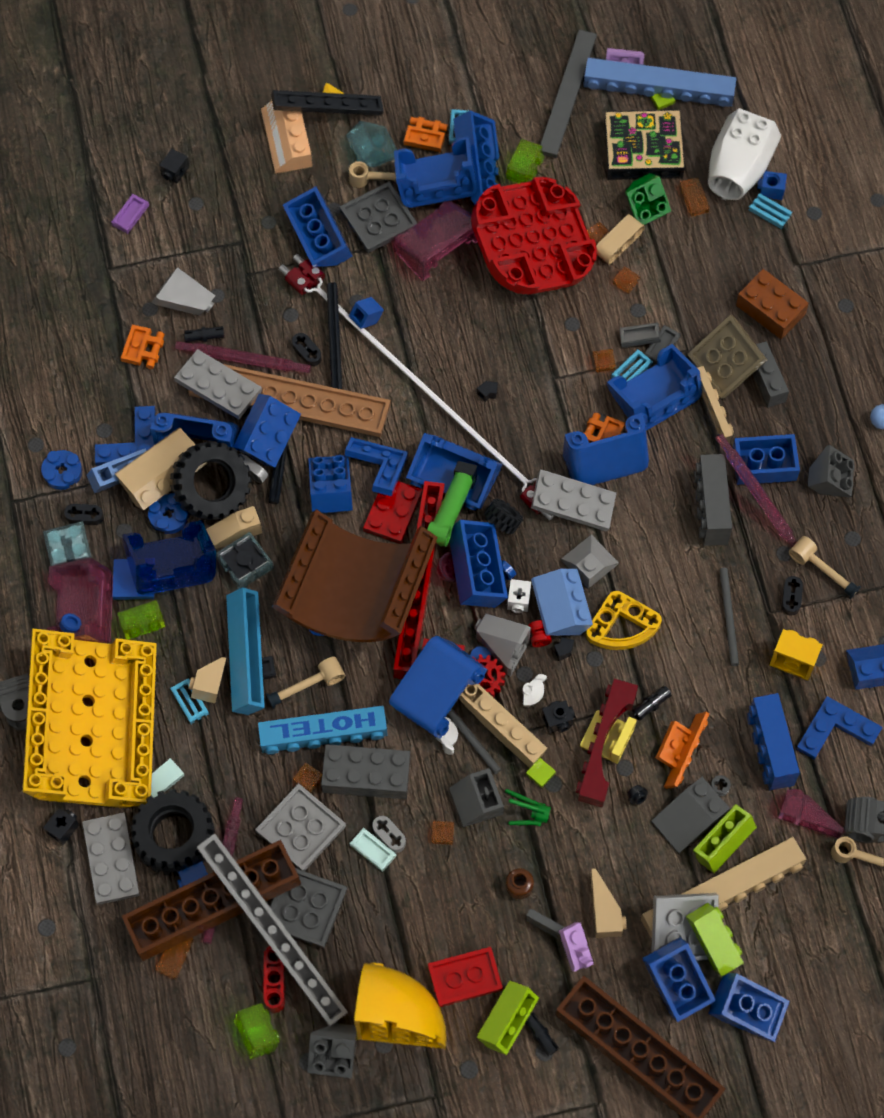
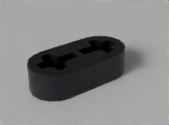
M305 333L295 334L292 338V345L296 353L307 365H319L322 360L320 349ZM299 340H300L301 342L304 341L305 348L303 347L302 344H298L297 341H299ZM309 352H310L313 356L316 355V358H315V359H314L313 357L310 358V357H309Z
M70 504L64 511L67 521L71 524L98 525L104 519L103 511L98 505ZM76 510L78 514H75V517H71L73 511ZM94 512H97L98 515H96L95 518H91V515H93Z
M796 576L788 577L783 587L782 610L786 615L790 616L796 615L799 612L802 603L803 582ZM791 583H795L796 586L794 593H791ZM790 599H794V600H793V605H794V608H793V609H790V606L788 605L789 602H790Z

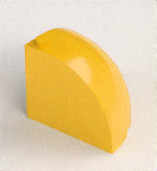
M364 963L354 1019L357 1039L446 1049L444 1018L431 993L417 980L403 972L385 967L381 963Z

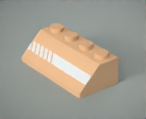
M270 101L261 109L275 174L312 167L311 151L302 112L274 110L272 101Z

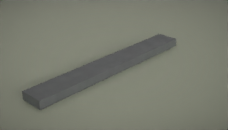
M583 30L578 31L538 154L554 158L558 156L586 71L587 59L591 56L597 38L595 33Z

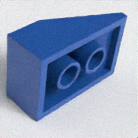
M727 973L721 978L714 997L716 1001L712 1003L708 1014L729 1025L775 1042L790 1001L737 973Z

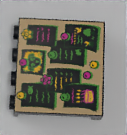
M613 110L605 112L607 180H633L649 173L660 176V179L683 178L685 164L680 110Z

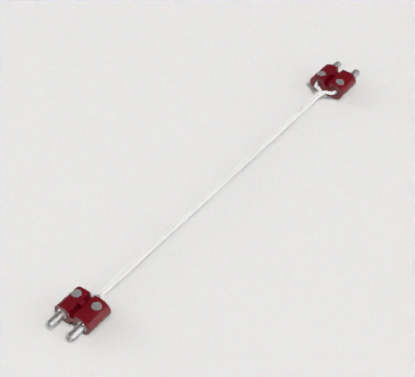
M296 254L293 259L299 264L298 268L295 267L290 271L285 265L279 267V270L285 275V281L300 295L316 291L327 301V293L320 288L325 274L318 267H313L309 259L304 260ZM338 305L339 313L524 483L522 494L519 498L531 509L537 479L528 480L367 330L364 328L360 329L349 317V314ZM534 482L533 486L530 485L527 489H525L527 487V483ZM531 509L537 515L542 513L548 520L554 517V515Z

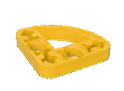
M613 591L608 595L593 618V625L587 629L586 638L593 645L604 649L626 650L645 643L656 634L661 626L662 618L658 612L620 591ZM617 598H619L620 603H617L615 605L614 610L611 609L613 605V599L616 600ZM631 607H637L640 610V614L633 616L628 610ZM643 612H645V617L643 618V620H640L643 616ZM603 613H608L612 619L609 622H604L600 616ZM619 615L645 629L639 634L628 638L615 639L606 637ZM655 618V623L652 625L648 624L649 620ZM599 624L601 626L599 636L592 637V632L597 630Z

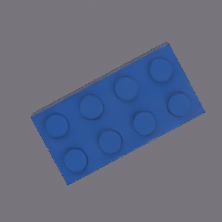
M459 520L452 528L450 547L460 605L495 608L508 598L495 525L488 522Z
M779 694L755 697L751 706H749L747 721L754 730L752 732V739L754 745H758L759 752H757L759 764H763L764 772H762L764 784H768L769 790L794 786L800 771Z

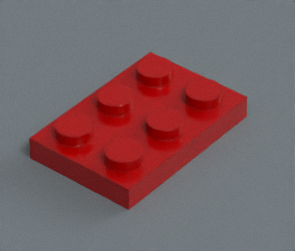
M398 481L392 496L378 493L363 531L401 544L422 496L423 489Z
M491 947L428 963L439 1007L503 990Z

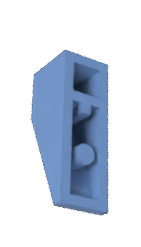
M146 448L92 468L86 476L94 493L119 484L120 482L115 473L146 452Z

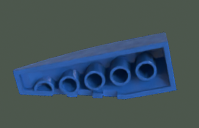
M470 110L454 118L453 121L456 139L468 136L470 139L477 181V192L470 197L475 205L484 191L497 184L495 176L498 175L496 161L499 160V149L495 120Z

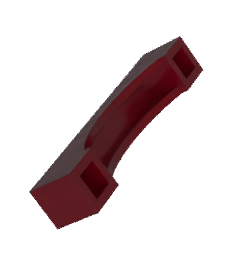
M615 678L612 685L608 684L605 693L608 700L606 704L602 703L599 713L603 717L601 723H596L593 735H597L595 743L590 742L587 753L591 755L589 762H584L582 774H585L583 781H579L577 785L578 801L603 808L610 783L605 781L602 769L603 746L610 729L617 719L627 710L632 711L638 685Z

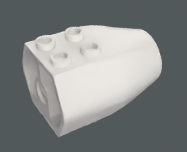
M740 108L728 115L713 146L710 158L708 185L715 194L724 200H739L762 177L781 139V134L775 121Z

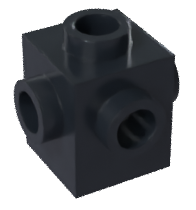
M566 700L562 702L554 701L547 707L542 708V718L548 733L551 734L556 731L559 733L565 732L573 726L575 713L572 706L568 707Z

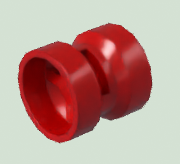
M542 620L528 624L531 627V644L533 647L547 646L552 642L551 636H546Z

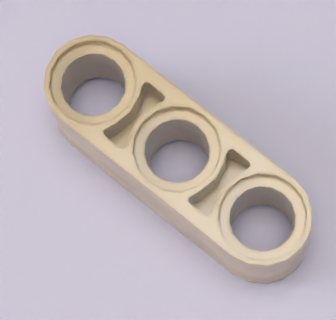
M630 214L627 215L597 244V256L606 263L611 264L642 234L645 226Z

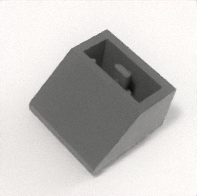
M490 768L469 774L449 787L463 828L503 815L504 806Z

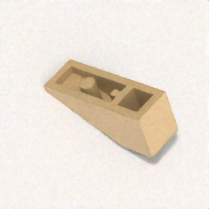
M252 506L229 515L198 533L204 552H208L241 541L247 536L253 537L262 534V528L256 509Z
M591 869L595 937H622L623 930H626V917L622 916L619 905L598 871Z

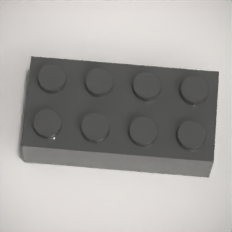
M725 454L700 455L699 462L695 465L696 471H694V483H697L695 498L696 502H699L697 519L701 520L699 538L703 539L704 546L728 545L732 531Z
M326 745L321 783L322 792L407 799L411 753L410 751Z

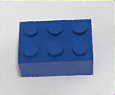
M258 394L233 448L263 465L275 468L301 413L272 396Z
M795 434L734 438L732 453L737 485L797 481L800 467Z
M681 937L642 958L670 1016L677 1022L716 1001L688 943Z

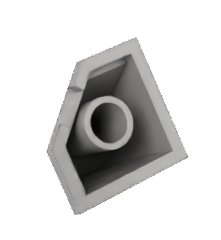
M177 267L157 292L152 303L200 316L204 311L208 313L214 305L212 300L215 295Z
M485 614L483 619H479L475 625L476 639L483 647L490 651L493 659H498L497 664L503 665V671L511 677L530 643L531 627Z

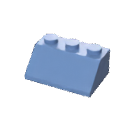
M558 569L531 579L546 636L581 635L593 625L578 569Z

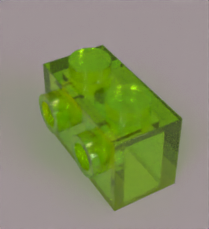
M521 139L507 167L506 179L517 183L532 180L536 176L537 166L541 165L544 159V154H542L543 146Z
M157 600L117 613L126 640L166 627Z
M262 1003L237 1012L233 1021L250 1059L274 1052L280 1038L277 1030L273 1029L270 1014L264 1009Z

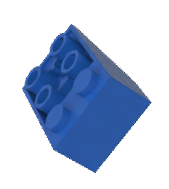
M336 455L308 458L312 512L316 509L321 513L353 511L349 457Z

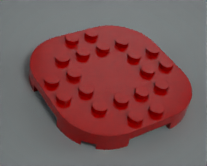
M534 177L532 181L502 187L500 184H496L484 191L473 208L471 216L472 228L488 270L499 284L515 293L536 294L573 286L586 277L596 261L595 239L590 240L578 210L581 204L576 195L567 186L563 188L557 184V180L547 177Z

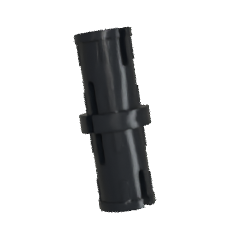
M223 326L184 330L185 343L193 341L207 342V340L225 338Z
M663 685L654 694L645 697V701L632 710L634 717L641 721L650 712L656 711L661 703L672 696L670 690Z
M532 1012L525 1025L533 1034L532 1038L534 1041L541 1045L549 1057L558 1051L559 1047L548 1033V1028L544 1027L535 1013Z

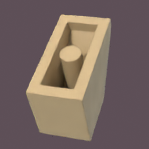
M221 657L197 670L196 677H191L188 688L192 690L191 698L211 703L216 702L226 658Z

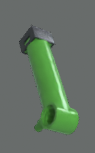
M461 461L457 462L450 486L434 521L430 522L427 529L438 537L435 544L440 546L448 545L452 528L469 490L473 489L476 483L477 465Z

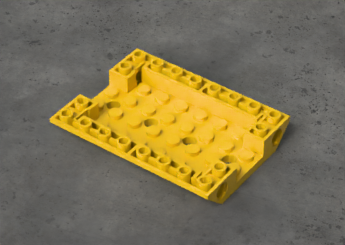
M32 629L22 792L38 800L118 808L139 806L141 803L145 805L147 803L146 798L151 795L157 643L117 638L112 644L74 640L75 633ZM84 659H92L95 663V666L88 667L85 664ZM85 697L90 698L93 706H85L82 699ZM87 737L91 741V746H83L80 739ZM79 778H86L89 781V786L82 787L78 782Z

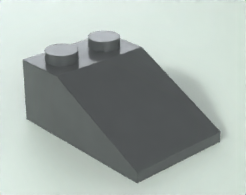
M702 776L686 788L651 822L675 851L680 854L716 826L730 811V808Z

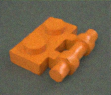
M411 117L410 124L416 125V127L408 125L404 145L441 152L445 133L439 131L447 132L448 124L441 123L438 120H435V122L425 120L424 117Z
M132 325L121 355V361L141 366L144 359L147 360L146 367L153 369L155 363L158 362V353L160 348L163 347L165 334L159 331L156 337L151 336V328ZM148 344L152 345L151 352L146 351Z
M594 413L587 422V429L584 434L588 438L589 443L620 435L625 427V422L606 416L605 421L602 422L599 421L601 415ZM596 429L600 430L597 437L592 435Z

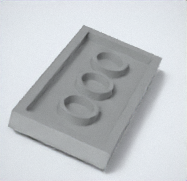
M198 349L174 377L175 382L237 419L242 417L255 401L258 394L262 392L261 386Z
M540 469L531 509L608 531L616 492Z
M125 812L82 821L97 905L140 896Z

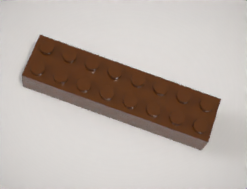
M281 839L235 861L265 902L301 885L300 878ZM214 871L123 915L122 918L142 961H145L245 911Z
M585 976L580 979L556 1009L555 1016L682 1118H705L726 1090L725 1087Z

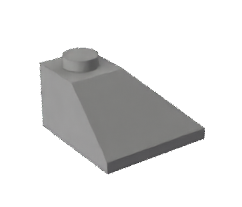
M592 534L561 558V561L569 569H578L581 582L587 588H590L619 564Z

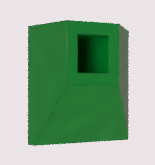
M649 173L633 181L625 192L634 218L643 225L671 212L660 176Z

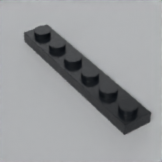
M273 90L271 93L273 109L279 111L380 116L384 112L381 96L282 90Z

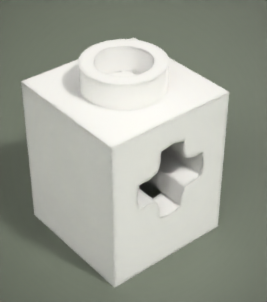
M511 579L507 610H511L514 613L528 612L531 591L530 581Z

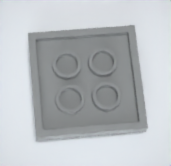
M298 783L255 831L269 844L281 839L293 865L299 870L306 871L346 827V823Z
M717 893L654 896L652 952L681 937L688 943L696 960H707L708 958L686 916L706 903H709L714 908L718 907L719 895Z

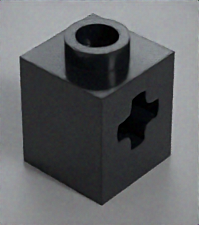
M174 149L169 151L159 165L161 176L165 180L173 181L177 184L190 167L188 156Z
M59 807L43 828L47 835L61 845H64L78 828L79 824L76 820L77 816L68 809L64 811ZM60 823H62V824H65V823H66V826L64 827V826L61 825V826L59 827V824H60Z

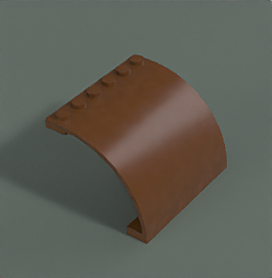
M317 509L313 511L272 608L309 630L339 640L378 642L401 634L438 537L423 526H420L415 532L412 543L392 544L377 542L352 534L333 524L332 519Z

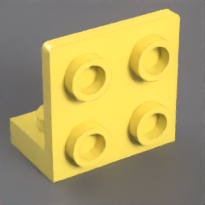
M599 710L596 711L580 743V747L587 751L590 742L595 743L597 735H593L596 723H601L603 717L599 715ZM629 717L627 722L617 719L606 737L602 750L603 758L616 764L619 763L635 729L636 719Z

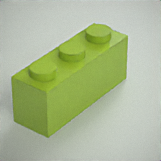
M735 804L694 848L693 851L698 862L712 873H715L757 828L752 815Z
M706 903L686 916L713 970L721 977L744 963L740 956L742 951L737 943H733L731 939L733 934L727 925L724 926L721 920L724 916L718 907L714 908L709 903Z
M509 980L477 1038L487 1048L507 1055L539 997L529 987Z

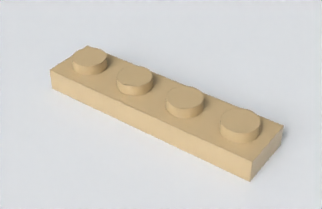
M704 366L698 367L700 370L703 400L722 445L728 444L734 435L732 425L727 423L726 411L719 404V395L717 390L713 389L711 385L712 378L710 373L706 372Z

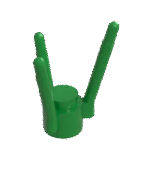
M505 789V793L527 802L509 799L510 803L532 810L531 818H535L534 820L509 821V825H536L541 827L542 822H548L551 807Z

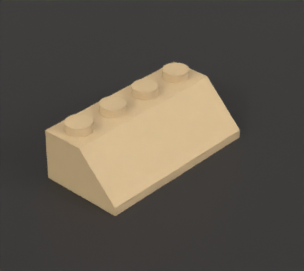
M181 428L173 431L115 473L136 507L145 510L171 491L170 485H173V479H170V475L174 472V463L179 460V455L182 452H186L187 448L195 446L194 442ZM205 462V463L201 464V465L196 469L195 472H197L198 470H200L202 467H204V466H205L206 464H208V463Z

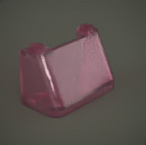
M452 201L444 202L437 210L412 228L397 235L394 239V251L424 281L430 277L429 269L432 266L434 268L437 267L438 260L463 242L467 244L471 241L474 244L478 242L472 228V214Z
M91 557L50 566L48 583L58 591L56 626L48 627L47 630L63 632L59 623L65 614L71 613L78 616L82 623L79 631L74 634V640L109 644L111 639L113 576L111 571Z

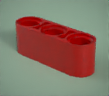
M269 946L264 952V1002L268 1011L277 1013L285 1006V965L280 958L275 962L269 960V956L275 953L271 946ZM270 976H280V980L277 983L269 982ZM271 997H279L280 1002L277 1005L269 1004Z

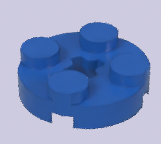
M59 450L48 453L42 463L41 472L44 480L50 487L65 490L74 483L79 482L83 469L76 454L66 450ZM61 466H64L67 469V471H63L62 474H60L57 469Z
M175 493L165 494L149 506L148 517L150 524L155 530L165 532V534H174L181 531L189 519V512L181 509V504L175 501ZM168 510L173 511L170 518L163 516Z

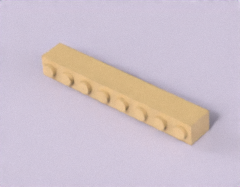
M794 837L682 894L717 893L719 895L718 908L720 911H723L728 907L729 903L733 901L738 903L747 898L746 894L752 891L758 893L766 888V884L770 882L777 883L784 879L785 874L789 872L794 874L802 870L806 857ZM653 909L643 913L641 921L651 939Z

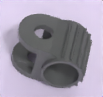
M28 673L0 682V712H3L9 725L17 730H26L29 688Z
M857 797L848 800L844 834L854 841L861 843H883L884 824L878 820L884 823V801L873 797Z

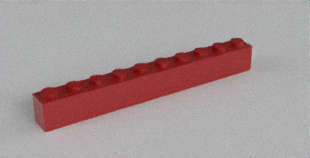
M424 481L417 528L423 526L425 529H428L430 522L434 521L444 499V483ZM437 544L434 545L402 632L399 634L393 669L394 678L397 679L404 678L419 655Z

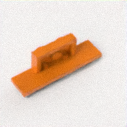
M702 712L696 714L689 729L677 721L670 723L655 757L672 768L664 785L666 789L678 787L683 781V773L692 760L691 755L700 742V734L708 724L707 719L710 713Z

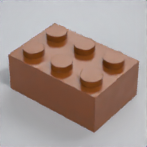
M764 269L738 294L736 302L738 308L781 340L806 315L809 302Z

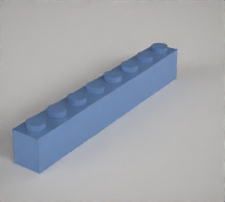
M588 58L584 87L608 90L610 92L640 94L648 97L657 93L662 94L663 98L671 99L674 97V99L685 102L692 101L732 107L737 77Z

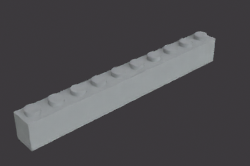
M215 833L196 846L327 1023L331 1026L348 1013Z

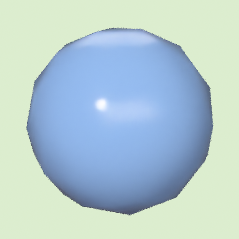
M884 404L875 406L870 415L872 424L879 429H884Z

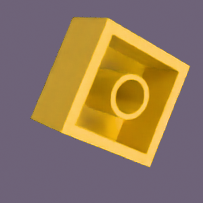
M783 629L769 666L809 681L823 644L814 638L800 636L796 631Z

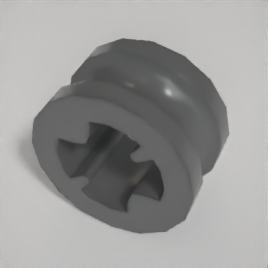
M723 775L716 776L711 783V787L720 797L725 796L731 786L729 779ZM719 782H723V786L726 785V787H723L722 790H718V786L715 787V785H718Z

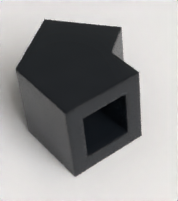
M485 381L477 388V395L485 402L489 398L496 399L498 382Z
M562 637L561 642L554 645V652L559 661L571 657L574 640Z

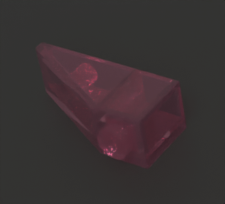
M798 789L787 790L778 819L838 839L841 837L844 829L812 798Z

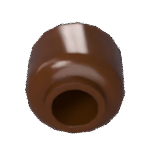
M517 868L508 874L506 890L511 897L524 899L532 893L534 879L529 871Z

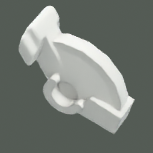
M538 674L530 683L524 684L522 689L524 695L523 707L535 705L543 698V682L547 679L546 675Z
M445 717L449 721V730L441 739L437 737L436 739L441 742L446 754L453 755V745L457 741L458 730L455 724L451 722V719Z

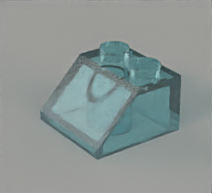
M359 121L346 135L350 147L357 156L358 162H363L369 167H376L394 160V151L397 148L385 126Z

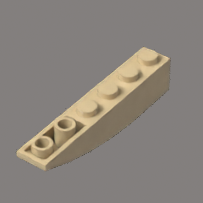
M468 684L459 700L510 751L531 768L544 755L547 747L479 684Z

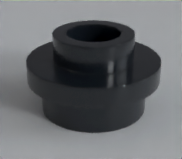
M641 785L632 787L627 793L630 804L639 805L643 803L647 798V789Z

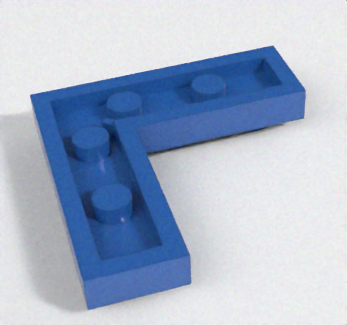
M155 406L135 407L134 443L95 444L96 466L145 448L148 450L154 446L150 428L152 420L156 416Z
M351 437L345 449V456L381 465L373 483L372 491L392 496L408 458V452Z
M827 696L796 750L815 760L834 726L872 747L883 727Z

